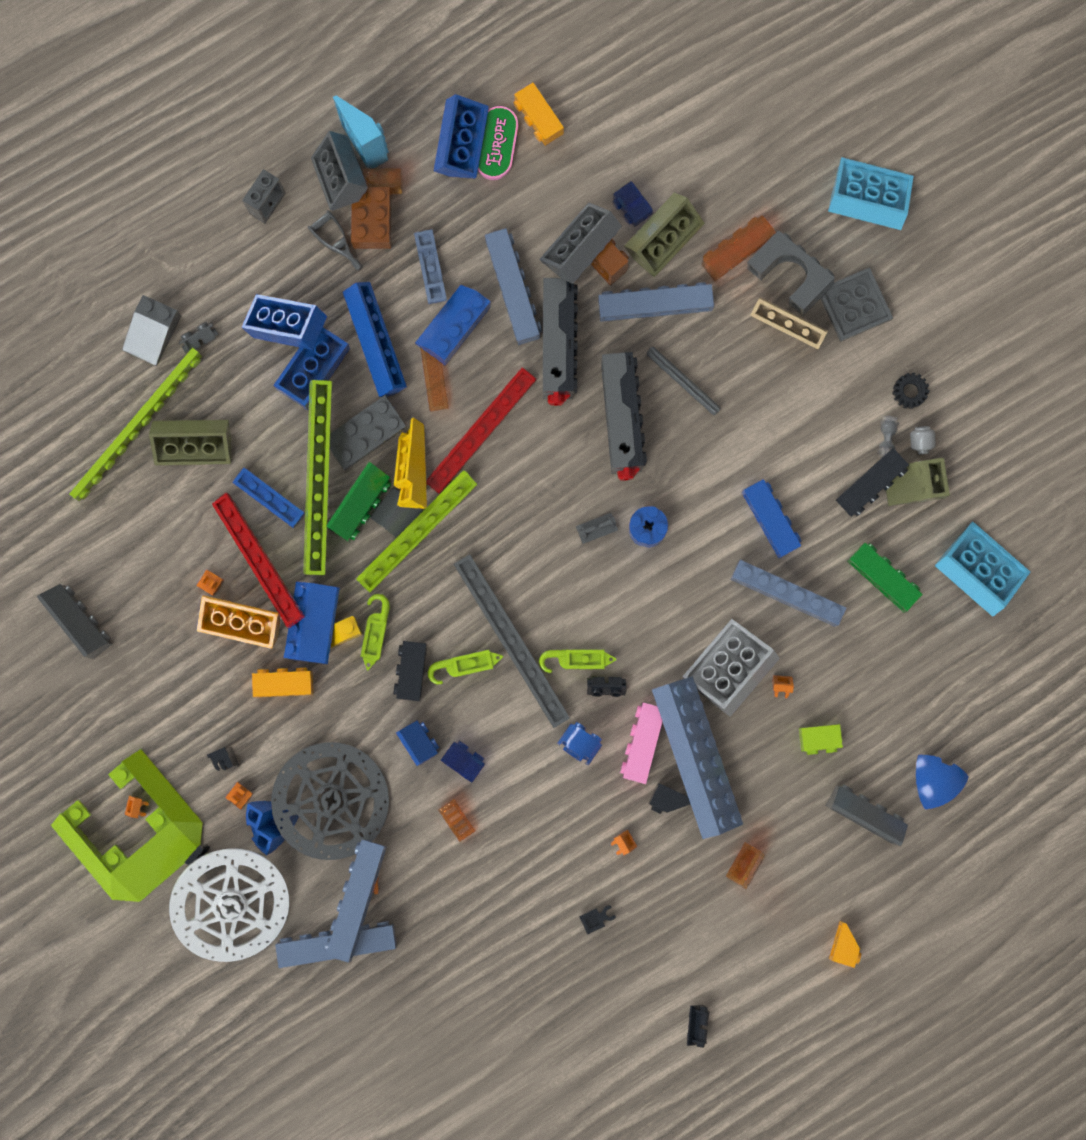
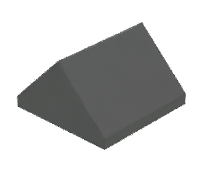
M392 488L370 519L397 538L423 510L397 506L400 492Z

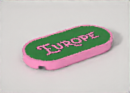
M496 106L488 110L478 165V172L488 180L501 179L510 172L518 132V120L515 113L507 107Z

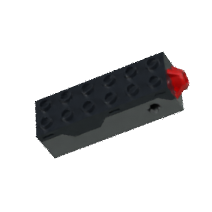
M543 278V399H547L548 404L552 406H561L567 399H573V394H577V378H574V375H577V359H574V356H577L578 341L574 340V338H577L578 322H574V319H577L578 303H574V301H577L578 284H572L562 278Z
M633 352L602 354L601 358L611 474H617L620 481L634 479L638 472H642L643 467L647 463L646 451H642V447L645 444V435L640 431L643 425V415L639 414L641 406V396L637 395L639 376H635L638 364L637 357H633Z

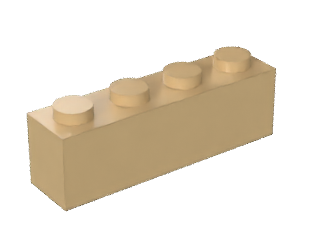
M762 297L758 299L750 315L816 349H819L828 330Z

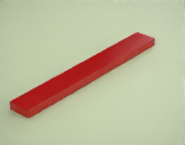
M522 367L427 478L426 484L440 495L537 379Z
M225 493L213 502L212 505L286 627L291 628L305 616L229 493Z

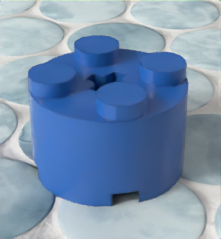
M653 506L638 509L632 515L629 523L631 539L636 544L648 548L660 544L668 530L666 516L661 510ZM646 523L652 525L651 531L644 529Z
M578 722L574 725L570 724L557 744L560 746L562 743L565 746L563 748L565 752L580 762L582 759L586 760L585 764L590 765L602 747L600 743L602 739L594 733L591 735L585 731L586 728Z

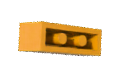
M533 82L514 94V106L519 112L522 111L526 124L529 127H533L535 130L534 135L539 142L542 141L546 146L564 134L563 125Z
M288 668L277 669L275 673H269V669L257 670V673L252 674L253 697L313 695V672L308 671V668H296V672H288Z

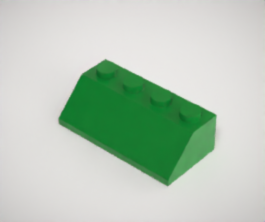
M368 462L326 527L349 543L351 540L355 541L360 534L359 528L361 525H365L370 519L371 515L369 513L373 508L376 509L380 504V497L383 492L387 493L392 485L390 483L391 478L371 462Z

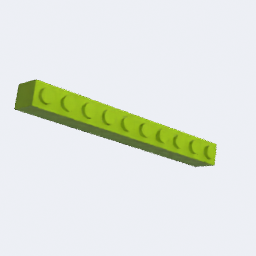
M311 380L309 389L303 573L308 575H325L332 381Z

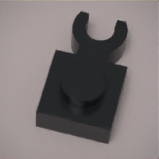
M611 905L605 906L600 913L595 908L579 916L587 935L605 927L604 920L611 921L616 918L615 914L612 916L606 915V911L612 908Z

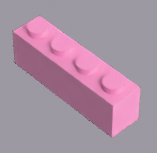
M642 703V706H638L635 717H638L636 725L633 724L630 733V736H633L632 743L627 744L625 754L628 755L627 762L622 763L620 773L623 774L622 778L646 784L662 725V718L657 706Z

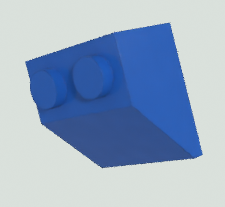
M418 720L396 732L416 766L422 765L439 754L437 749L440 748L435 739L430 740L426 734L429 730L424 722L420 723Z

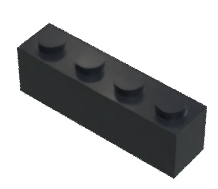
M892 448L836 499L837 503L851 517L853 515L859 516L865 510L863 507L868 502L872 504L880 497L878 493L882 489L886 491L894 484L892 480L896 476L901 478L908 471L906 467L909 464Z

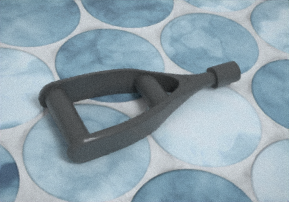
M327 210L326 214L311 226H308L309 231L325 247L345 256L352 262L351 264L357 271L361 270L363 265L352 255L343 228L332 213ZM330 219L336 223L343 234V238L333 246L326 243L315 233ZM346 245V249L344 251L340 250Z

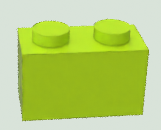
M840 724L799 728L801 752L806 751L807 755L819 754L818 750L825 749L826 753L838 752L837 748H843Z

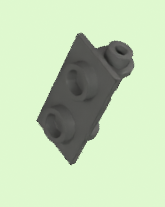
M204 322L197 326L198 330L191 333L188 331L180 336L179 344L184 343L182 348L185 353L189 352L192 347L195 350L201 347L198 341L200 338L204 344L216 339V336L219 334L215 328L211 330L212 322L209 324Z
M612 513L576 526L582 544L618 531Z

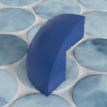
M918 755L916 762V784L924 809H932L948 803L965 787L969 776L956 764H944L940 757Z
M271 801L248 803L246 823L247 826H251L254 835L252 840L261 852L269 855L285 840L275 824ZM298 815L290 816L293 826H295L299 818Z

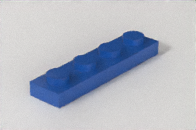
M243 468L232 482L293 529L305 515L302 510L246 468Z

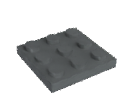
M870 267L835 282L821 297V301L840 342L893 319Z

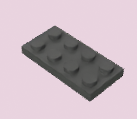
M384 395L330 433L329 449L342 468L347 470L407 428V426Z

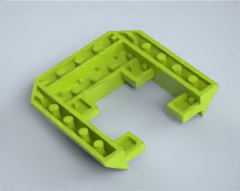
M142 749L121 761L122 763L108 774L120 789H123L133 779H136L159 806L158 809L145 819L157 834L129 858L118 845H114L104 855L97 850L78 827L92 815L80 800H77L67 810L60 813L51 824L52 828L112 900L141 902L185 864L189 856L201 845L203 822Z

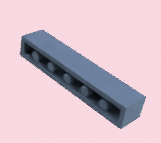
M506 228L485 234L487 248L517 344L521 345L540 339L541 325L534 318V315H537L535 306L530 304L528 299L531 297L529 287H525L523 283L525 275L523 269H519L517 262H520L518 252L513 251L512 248L514 244L512 234H508Z
M705 282L697 283L695 286L681 284L677 285V288L661 286L656 290L641 288L635 292L627 289L614 294L612 291H606L602 295H598L600 322L709 312L714 308L712 284L707 285Z
M742 560L737 563L730 578L732 581L834 627L840 624L846 607Z
M361 840V843H357L355 848L357 856L355 862L352 861L349 868L351 876L349 881L346 880L343 892H345L343 900H340L338 903L337 911L339 914L337 920L334 919L331 926V931H333L331 939L328 938L325 945V950H327L326 956L348 963L352 961L387 846L368 840Z
M389 921L378 922L375 927H369V924L363 925L353 956L396 949L397 942L394 923L389 924ZM330 930L319 932V936L311 937V934L300 935V939L292 940V937L281 938L280 942L275 944L278 968L335 959L326 956L327 950H325V945L328 938L331 939L332 937Z

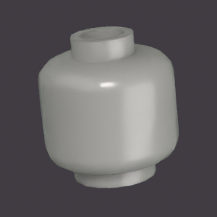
M930 426L915 427V430L911 431V449L918 451V454H929V450L936 447L935 431L930 429Z

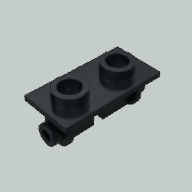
M591 676V678H587V695L594 697L602 695L620 697L626 694V679H622V677H608V683H605V677Z
M690 1005L687 1046L697 1045V1047L704 1048L705 1044H707V1030L702 1029L703 1025L708 1026L710 1011L704 1005Z

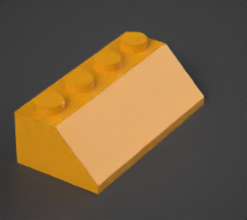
M202 596L197 626L198 632L271 649L274 647L279 635V613Z

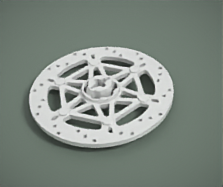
M244 849L217 850L195 860L179 876L170 897V920L180 942L194 954L218 962L238 961L262 951L277 937L287 918L289 894L280 871L262 855ZM226 865V871L204 883L197 881L208 870ZM245 865L255 869L264 876L265 880L260 883L238 872V866ZM230 877H233L234 888H227ZM225 878L222 890L209 887L213 883ZM238 878L252 886L239 890ZM257 890V892L248 899H246V897L244 896V894ZM208 891L216 894L214 899H211L203 892ZM268 891H272L274 896V907L270 919L263 917L264 894ZM188 892H193L196 894L195 917L187 920L185 917V901ZM203 898L211 906L202 913H199L200 899ZM257 898H259L258 913L248 906ZM248 911L256 919L252 920L243 917V915ZM209 913H214L215 917L202 921ZM220 921L221 932L219 933L207 925ZM237 921L250 924L235 932ZM226 922H232L229 934H226ZM256 927L262 930L253 939L239 945H233V940ZM201 928L221 939V945L217 946L205 942L194 931Z

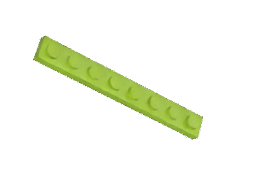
M463 470L356 580L368 592H371L474 489L477 483Z

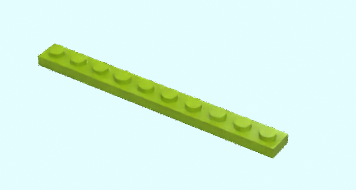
M192 347L69 495L78 501L84 500L89 495L91 487L97 485L103 477L102 474L113 467L115 464L114 460L118 455L121 456L127 450L129 442L134 441L138 437L139 430L150 423L152 420L151 416L155 412L161 410L166 398L171 397L175 393L177 385L187 379L188 372L199 365L202 356Z

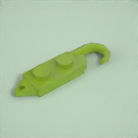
M382 594L372 595L367 602V605H371L375 599H379L382 602L381 613L372 614L367 619L360 657L363 658L368 671L377 660H380L390 602Z
M485 650L437 661L429 667L428 677L434 684H443L442 680L434 678V672L437 669L446 668L449 675L459 677L491 670L503 656Z
M548 650L540 656L539 665L543 671L552 673V670L545 666V660L547 658H558L559 664L563 669H605L604 667L617 659L604 652V650Z

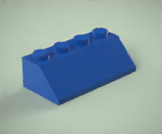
M457 94L446 99L434 172L449 177L473 179L477 177L489 106Z
M460 285L415 344L446 366L491 308V301L476 290Z
M296 582L293 598L305 617L291 628H288L284 658L328 664L339 587Z

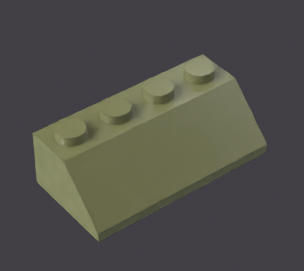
M674 192L624 247L640 266L655 277L705 223L689 199Z
M229 420L152 421L149 438L154 465L231 464Z

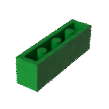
M863 543L847 562L903 613L907 612L923 595L920 592L921 589L915 583L907 581L905 579L906 575L901 570H895L891 566L892 563L884 556L881 557L876 553L877 549L872 544Z

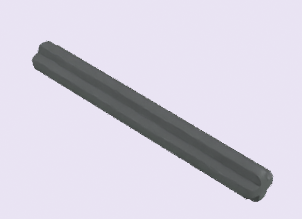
M652 346L646 354L712 415H716L720 411L721 407L655 347Z

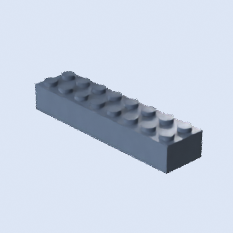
M693 676L653 689L652 692L702 839L721 835L743 825L741 814L739 813Z

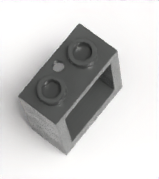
M263 169L242 201L250 215L266 224L286 193L279 178Z

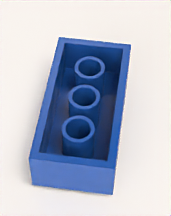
M256 294L241 328L255 339L313 350L327 315L316 305Z
M323 327L314 349L310 350L299 347L273 386L277 391L306 410H309L310 381H329L350 350L349 344Z

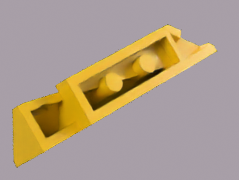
M413 417L410 420V428L407 433L402 432L398 438L394 486L398 489L401 488L397 506L425 509L427 508L424 424Z

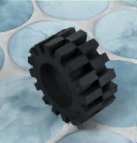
M907 373L896 381L892 394L895 395L894 400L899 402V406L903 405L905 409L907 407L909 409L917 408L928 398L929 384L925 383L926 379H922L920 374ZM908 384L915 385L918 389L917 396L914 398L907 397L904 393V387Z

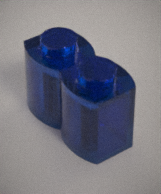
M632 181L613 193L614 200L612 203L617 210L621 209L624 212L623 217L629 225L632 224L636 227L653 215L652 207Z
M460 740L458 743L454 741L440 761L472 783L485 766L483 762L485 758L477 752L472 754L467 751L469 747Z

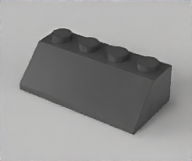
M328 131L312 155L311 160L329 209L334 211L358 202L366 193L368 187L348 136Z
M588 202L539 260L560 278L573 284L605 248L607 243L617 234L622 225L611 211Z
M59 584L37 596L39 601L84 657L95 659L112 645L109 641L111 639L109 634L105 630H100L97 626L99 624L97 619L93 615H88L85 611L87 607L81 600H76L74 597L75 592L69 585Z
M844 784L842 787L836 786L825 805L826 807L893 845L901 846L903 844L908 824L903 822L904 818L895 813L893 816L886 813L887 809L879 804L876 806L870 804L869 798L862 794L859 797L852 793L853 789Z

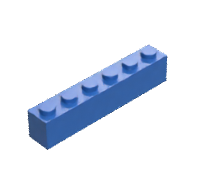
M356 282L343 291V295L379 397L384 395L393 396L407 386L371 283Z

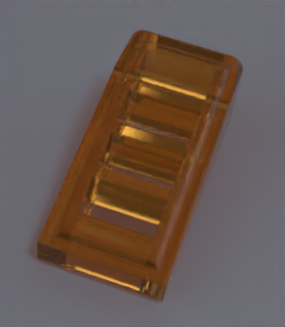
M455 799L438 809L459 842L476 831ZM454 806L456 810L447 815L445 812ZM459 813L460 817L451 822L450 818ZM462 819L465 821V823H463L459 827H454V825ZM468 826L469 829L461 835L458 833V831Z

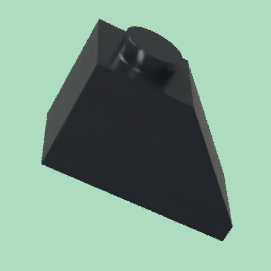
M660 783L657 784L648 803L652 806L651 810L662 814L663 811L668 813L691 805L687 796Z

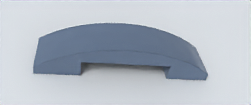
M433 230L416 232L414 236L428 304L447 301Z

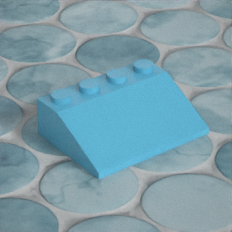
M335 95L333 100L341 125L368 171L388 161L387 153L389 151L383 135L384 131L380 124H375L371 117Z
M841 157L828 212L901 230L908 215L914 176Z
M973 521L935 565L936 568L992 617L1007 606L1030 574V571Z

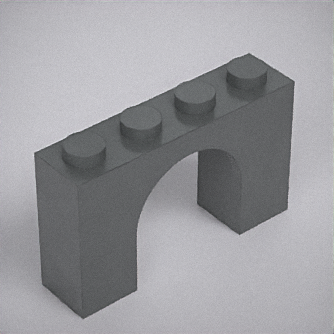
M778 230L747 262V269L762 281L780 263L793 262L800 265L806 272L807 278L789 297V305L804 316L834 285L835 277L832 271L827 268L824 269L815 257H810L806 254L805 249L801 245L794 244L788 234H783Z

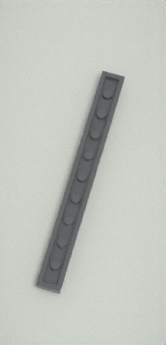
M469 554L454 563L455 568L552 727L555 728L570 719L471 555Z

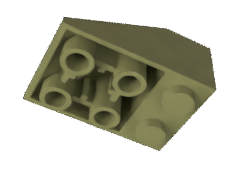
M944 458L909 463V466L906 467L908 471L901 478L896 476L892 480L894 484L886 490L888 506L947 498L950 496Z

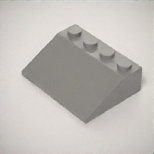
M731 619L683 675V678L693 676L697 690L731 717L780 658L775 650Z

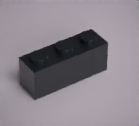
M403 641V645H399L398 656L401 657V662L396 667V676H399L398 683L394 684L393 695H397L396 699L421 702L427 652L426 643Z

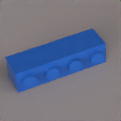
M763 479L744 489L742 495L779 559L801 547L800 542L802 541L798 533L793 532L790 527L792 523L787 515L784 516L781 511L783 507L780 501L773 497L771 485Z

